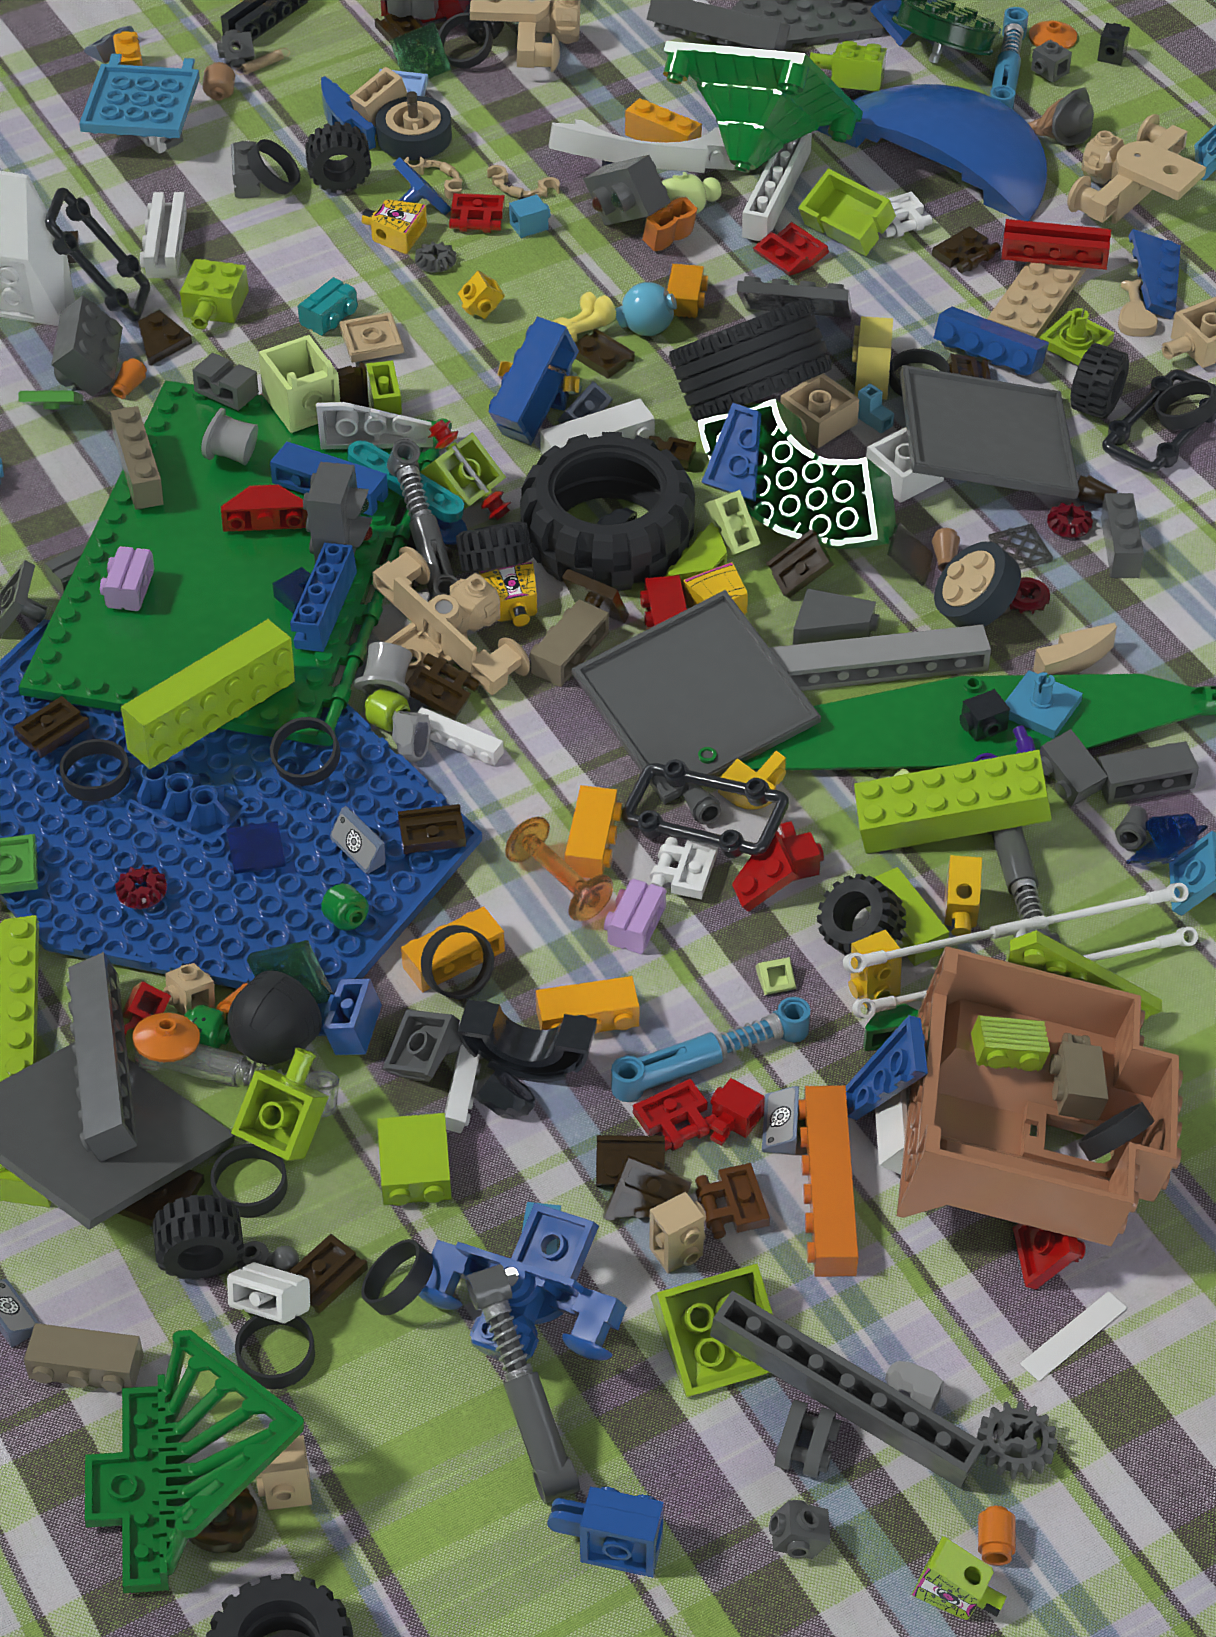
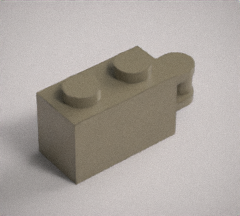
M1064 1033L1057 1054H1052L1049 1063V1072L1054 1074L1052 1098L1057 1101L1058 1115L1098 1121L1109 1099L1102 1047L1091 1045L1089 1036Z

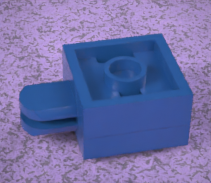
M591 1486L586 1503L557 1498L553 1501L552 1513L549 1515L547 1525L554 1532L580 1537V1562L654 1577L663 1541V1501H658L654 1497L644 1494L634 1496L620 1493L612 1487L596 1488Z

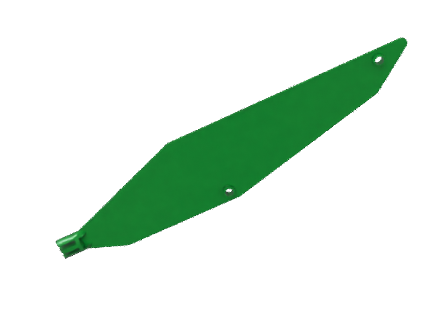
M1145 674L1053 675L1056 682L1083 693L1082 701L1056 737L1072 729L1086 749L1197 715L1216 716V686H1200L1195 688ZM1025 675L958 676L815 705L813 707L821 716L820 723L743 763L754 771H758L775 751L786 757L785 770L941 768L973 762L978 755L983 753H992L998 757L1012 755L1017 752L1015 745L1017 740L1013 729L1023 725L1009 720L1007 730L993 737H986L975 741L971 734L962 728L960 715L962 714L964 700L993 689L998 692L1005 702ZM1024 726L1028 736L1033 738L1036 750H1040L1042 745L1053 740ZM704 747L698 752V758L702 763L709 764L716 759L717 753L711 747ZM704 751H711L713 756L711 758H704L701 754Z

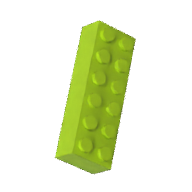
M267 619L122 705L121 711L127 750L147 768L152 769L209 733L216 731L232 719L239 717L253 706L265 701L276 692L288 687L295 681L291 637Z
M1040 750L854 783L859 830L866 854L1052 821Z

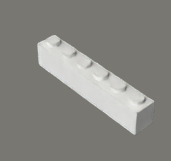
M812 132L784 144V147L769 159L742 212V238L761 241L773 231L811 153Z

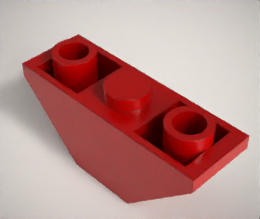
M279 484L249 486L221 506L223 532L306 528L308 512L303 509V499Z

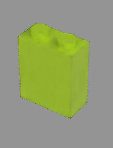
M445 1113L377 1118L383 1205L402 1206L407 1203H437L442 1200H452Z

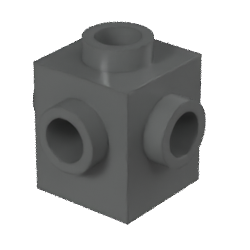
M229 30L225 32V35L221 36V43L217 44L219 58H224L225 64H231V67H240L245 62L254 60L255 53L250 31L240 33L239 30Z
M1048 40L1033 49L1031 70L1053 83L1070 72L1072 52L1058 43Z
M788 1500L771 1516L769 1522L773 1551L786 1553L792 1558L813 1559L831 1543L828 1509L809 1505L802 1500Z

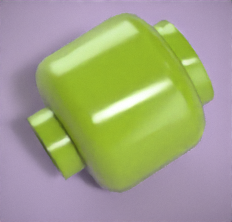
M386 688L375 691L365 701L367 721L387 732H393L392 718L394 711L410 712L407 699Z

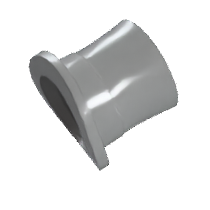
M220 408L203 436L202 455L209 460L213 459L215 455L224 456L246 465L256 445L258 425L238 421L226 416V409Z
M374 642L369 644L364 674L362 677L355 679L354 687L370 695L381 688H386L404 696L408 701L410 690L405 684V677L412 653L408 649L392 643Z

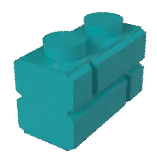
M333 277L297 306L300 324L309 330L312 329L313 332L321 336L330 329H335L341 320L355 313L358 307L356 289L346 283L343 284V281Z

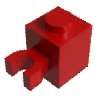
M792 821L781 823L779 828L782 835L780 836L799 875L794 881L820 875V862L824 861V852L821 844L815 842L811 832L796 835Z
M143 981L134 986L122 1011L123 1017L129 1020L124 1025L125 1036L129 1029L134 1030L143 1019L154 1014L164 1013L171 995Z
M732 1078L728 1080L723 1088L718 1087L710 1100L712 1114H715L717 1117L711 1124V1129L714 1132L710 1136V1140L722 1146L728 1139L731 1131L747 1138L764 1116L765 1096Z

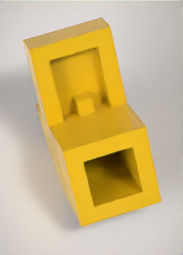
M775 751L757 772L737 758L721 778L747 783L752 778H760L768 783L770 789L776 790V786L780 784L786 775V757ZM718 790L720 795L735 806L743 809H761L772 803L768 801L762 806H753L744 795Z

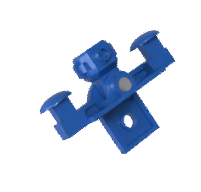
M537 1203L533 1205L511 1259L461 1242L453 1245L437 1239L431 1253L433 1257L432 1273L425 1287L418 1295L423 1301L434 1307L445 1310L459 1309L463 1304L455 1299L453 1295L460 1278L465 1279L469 1274L501 1264L507 1274L512 1290V1299L508 1300L509 1306H511L510 1309H512L509 1314L514 1316V1319H512L513 1325L518 1326L515 1331L517 1335H521L519 1342L524 1345L522 1348L523 1354H528L525 1358L526 1361L533 1356L539 1342L535 1324L550 1322L563 1315V1313L577 1317L571 1334H562L563 1342L571 1351L590 1360L604 1361L610 1359L613 1354L603 1348V1344L610 1328L619 1329L627 1310V1306L619 1299L585 1288L577 1282L599 1225L594 1221ZM554 1239H560V1247L557 1252L547 1255L546 1248L549 1242ZM482 1312V1315L476 1318L470 1332L471 1344L482 1353L499 1360L501 1354L496 1351L498 1347L497 1342L492 1341L495 1336L489 1332L491 1325L486 1322Z

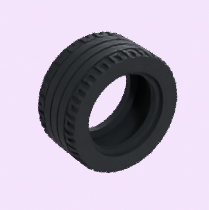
M807 299L798 300L669 352L672 367H676L673 371L677 380L680 379L681 381L678 384L681 392L686 394L683 397L686 405L691 406L689 411L694 421L698 422V420L728 412L732 403L743 406L832 370L833 364L830 356L825 353L828 349L825 341H821L823 336L820 328H816L818 323L815 315H811L813 311Z

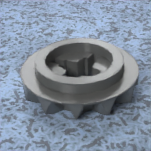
M432 241L430 245L422 244L421 248L416 249L415 263L420 269L427 272L446 271L456 262V251H453L452 245L445 246L443 242L435 244Z

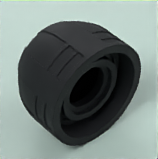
M264 971L250 981L234 998L228 1013V1027L231 1040L239 1052H242L254 1062L274 1065L292 1059L295 1048L305 1049L319 1035L322 1027V1017L314 997L299 981L282 972Z

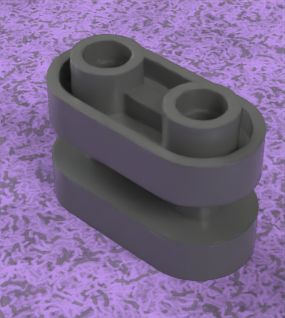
M794 1399L778 1445L774 1466L790 1470L793 1460L804 1463V1475L818 1478L820 1472L827 1473L832 1451H828L827 1448L830 1440L837 1441L842 1420L836 1419V1411L823 1407L818 1417L808 1415V1403ZM803 1429L813 1431L809 1448L798 1446Z

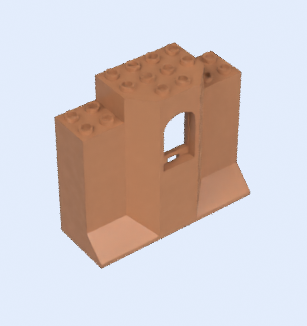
M945 946L918 1011V1018H921L922 1031L925 1035L924 1046L928 1074L910 1085L896 1216L904 1218L949 1205L1112 1246L1118 1233H1124L1129 1212H1135L1138 1200L1143 1199L1154 1202L1160 1190H1166L1171 1169H1177L1180 1163L1182 1150L1177 1148V1142L1181 1135L1182 1122L1178 1121V1115L1181 1111L1183 1097L1178 1095V1090L1182 1084L1183 1071L1179 1070V1055L1143 1046L1144 1035H1140V1030L1144 1023L1145 1011L1141 1010L1140 995ZM978 1015L1045 1021L1044 1026H1046L1045 1031H1047L1050 1053L1042 1070L1024 1071L1022 1069L1018 1070L1016 1067L1013 1069L1010 1067L995 1069L989 1066L985 1067L984 1065L978 1066L971 1031ZM1064 1033L1089 1036L1091 1045L1102 1047L1109 1099L1098 1121L1058 1115L1057 1101L1052 1098L1054 1074L1049 1072V1063L1052 1054H1057ZM1141 1102L1144 1103L1155 1120L1152 1125L1139 1135L1111 1151V1159L1105 1163H1096L1044 1149L1046 1125L1086 1135L1103 1122ZM1031 1125L1037 1126V1137L1030 1135Z

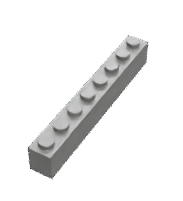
M983 625L770 647V650L801 691L988 671L991 648Z

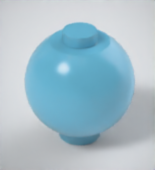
M643 282L629 289L623 298V306L616 307L615 310L616 318L621 328L629 327L636 334L654 336L663 332L670 325L674 317V309H677V303L672 293L669 294L661 285L653 282Z

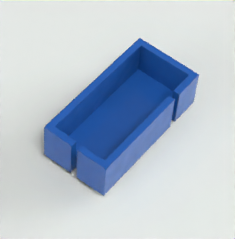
M537 316L534 323L528 327L526 339L522 347L516 351L509 372H506L502 378L501 388L497 396H494L489 404L488 412L494 422L497 423L496 425L502 435L532 445L563 383V376H565V374L549 369L548 366L550 365L569 372L579 352L566 326Z

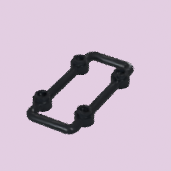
M58 188L45 218L46 228L55 238L53 241L54 250L59 255H70L107 295L104 301L108 310L112 312L121 311L129 320L138 321L142 316L150 292L149 280L141 272L138 259L134 255H126L92 217L89 205L83 198L79 197L76 199L68 189ZM63 201L68 204L66 207L68 218L72 221H83L118 260L117 271L119 275L123 278L133 277L139 284L140 289L133 308L129 305L127 294L120 288L115 289L78 249L75 236L69 231L63 232L56 224Z
M1180 369L1171 370L1165 376L1154 377L1151 381L1150 392L1123 420H1114L1109 424L1108 436L1102 442L1103 450L1107 454L1149 473L1157 472L1162 467H1172L1178 460L1179 449L1203 423L1192 428L1183 429L1171 442L1159 444L1154 461H1148L1116 445L1125 444L1130 438L1132 425L1154 404L1162 392L1173 386L1175 380L1183 382L1201 378ZM1212 384L1216 393V385ZM1208 398L1200 400L1198 407L1204 404ZM1216 412L1205 422H1214L1216 420Z
M673 759L668 761L666 765L652 763L642 770L622 809L621 816L625 824L639 828L646 838L652 839L661 834H666L720 847L726 857L737 858L743 853L761 855L767 851L788 809L789 798L784 792L770 789L768 783L763 779L752 778L747 783L690 771L683 761ZM654 775L665 777L668 784L672 787H682L686 783H692L744 795L753 806H762L768 801L776 803L757 843L745 841L742 834L736 830H726L719 835L665 822L658 812L652 810L644 811L641 815L634 814Z

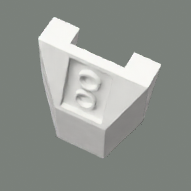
M0 171V317L58 326L61 311L75 301L67 255H59L54 250L53 241L55 238L50 234L45 225L48 211L29 176Z

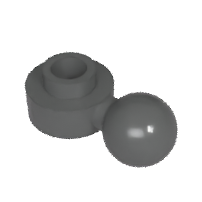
M250 1241L244 1244L243 1258L237 1262L238 1265L236 1266L238 1269H243L244 1266L255 1262L289 1272L299 1263V1255L293 1247L288 1245L280 1246L274 1252L269 1253L265 1244L259 1241Z

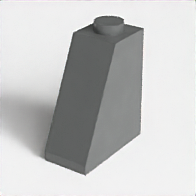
M807 588L794 626L793 645L870 637L871 631H877L880 615L875 614L876 601Z

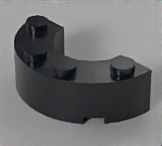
M467 1000L457 1031L467 1051L473 1057H477L479 1054L489 1061L487 1067L496 1071L498 1068L509 1072L517 1079L525 1081L553 1082L566 1079L567 1073L572 1071L578 1073L583 1068L589 1055L597 1026V1019L584 1015L564 1014L562 1023L557 1027L548 1030H534L510 1020L503 1013L500 1004L488 1001Z

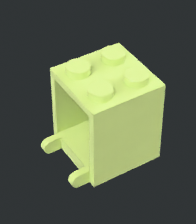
M310 335L259 351L262 394L290 433L318 424L316 403L340 402L338 372Z

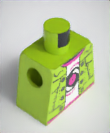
M944 1536L941 1537L926 1563L911 1594L964 1620L970 1618L976 1607L997 1617L1007 1596L987 1586L994 1573L991 1566Z

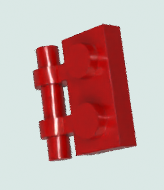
M453 193L451 205L452 218L449 220V228L459 229L460 232H468V229L483 230V233H491V230L501 231L502 221L494 219H503L505 195Z
M691 1078L634 1104L632 1111L648 1136L659 1132L665 1136V1151L669 1149L672 1151L683 1147L684 1142L694 1137L700 1139L709 1135L711 1124L717 1118L715 1114L705 1118L700 1114L707 1110L708 1102ZM682 1121H689L690 1125L680 1130H677L674 1126Z

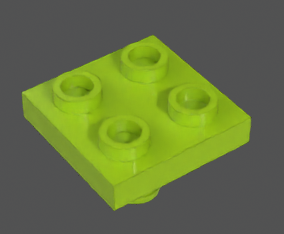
M1082 308L1068 311L1039 337V339L1049 342L1048 351L1078 366L1083 355L1092 344L1098 343L1108 346L1114 339V332L1088 320V311L1085 310L1082 317L1084 310Z

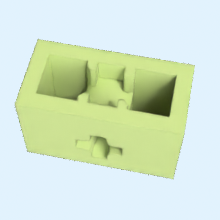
M740 490L703 504L710 523L712 522L719 529L727 550V556L761 544Z

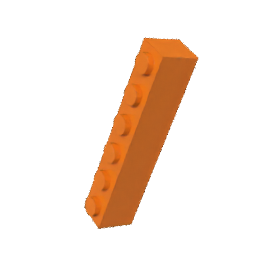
M805 1086L804 1099H799L798 1120H805V1127H800L799 1133L800 1148H806L807 1155L801 1156L802 1176H808L809 1183L803 1184V1203L810 1204V1212L805 1213V1233H812V1242H807V1263H814V1277L856 1276L858 1247L846 1086Z

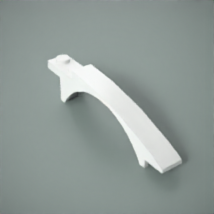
M575 119L574 124L552 123L549 148L570 154L614 163L650 155L656 165V169L699 173H704L705 168L736 170L734 168L735 165L729 160L720 130L717 127L700 138L666 143L625 138L598 129L584 120Z

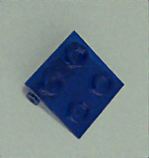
M1188 813L1150 817L1146 822V830L1150 833L1152 840L1125 862L1126 864L1141 863V865H1147L1152 862L1169 863L1179 856L1178 852L1197 842L1199 840L1198 836L1208 826H1197L1195 818Z

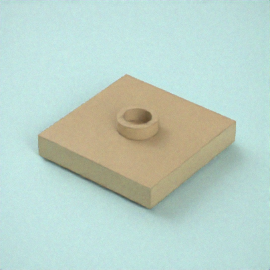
M391 312L339 322L340 331L351 363L404 353V346Z

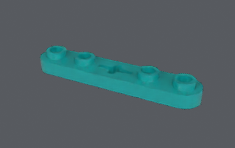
M355 441L349 445L347 457L349 462L386 473L388 488L403 496V490L400 488L401 484L398 482V478L393 476L387 469V461L390 454L367 441ZM420 473V483L423 484L421 489L425 490L424 496L427 497L426 503L429 504L428 509L431 510L432 515L449 523L460 520L464 514L463 500Z

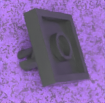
M26 560L23 561L0 590V637L19 613L38 623L46 615V605L28 598L35 564Z

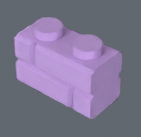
M120 546L115 557L109 558L107 566L108 576L107 578L103 577L100 583V594L104 595L105 605L108 608L121 609L123 607L125 610L139 611L155 569L153 554L149 549L137 548L134 550L131 547Z
M632 879L626 890L622 888L619 890L615 903L617 908L615 912L607 914L604 930H607L610 945L622 949L625 947L629 951L642 954L666 908V890L657 885H647L646 882Z

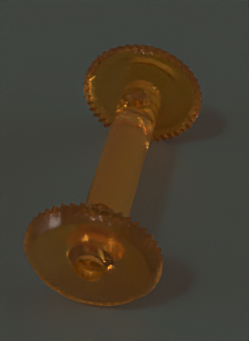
M538 816L521 822L512 831L506 842L505 854L508 860L520 863L533 857L574 895L568 906V913L574 921H586L599 914L606 907L612 896V879L605 874L593 876V878L587 881L582 878L544 843L550 832V824L545 818Z

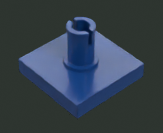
M399 157L393 163L395 168L408 180L411 186L398 201L418 203L423 198L427 199L444 216L451 211V207L403 159Z

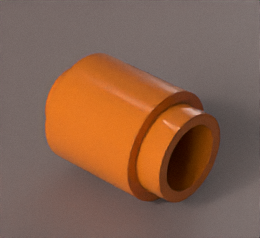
M990 1506L978 1515V1552L982 1555V1561L989 1565H1006L1012 1561V1555L1016 1552V1517L1003 1506Z

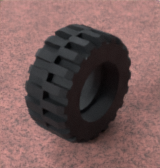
M281 1574V1579L271 1580V1575L260 1577V1583L251 1586L250 1582L239 1587V1595L234 1597L231 1594L222 1602L223 1613L220 1611L214 1613L210 1621L212 1630L206 1633V1637H264L280 1630H293L309 1637H353L351 1621L347 1617L346 1608L341 1600L334 1599L333 1592L325 1585H321L317 1589L315 1580L303 1576L301 1581L294 1580L293 1574Z

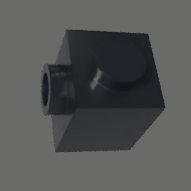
M1106 23L1100 37L1097 61L1122 65L1127 53L1130 27L1117 23Z
M993 689L963 701L960 724L964 731L969 732L975 741L986 737H993L1008 729L1010 708L998 692Z

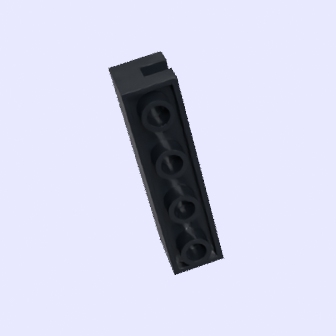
M244 0L221 16L222 33L225 35V32L229 30H239L240 33L250 31L253 42L308 3V0Z

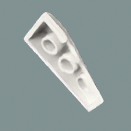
M346 402L316 403L321 449H348L351 443L360 440L370 442L378 448H392L394 443L401 439H409L415 442L419 448L433 447V438H428L432 434L429 431L432 423L429 421Z

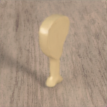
M1139 279L1121 282V288L1129 293L1130 302L1126 303L1120 311L1118 328L1125 335L1144 337L1153 335L1156 332L1158 319L1152 312L1145 309L1144 303L1140 300L1139 290H1141L1143 282Z

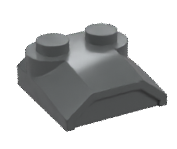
M406 1009L382 1069L405 1079L429 1082L444 1056L455 1052L462 1045L457 1031L460 1020L452 1014Z

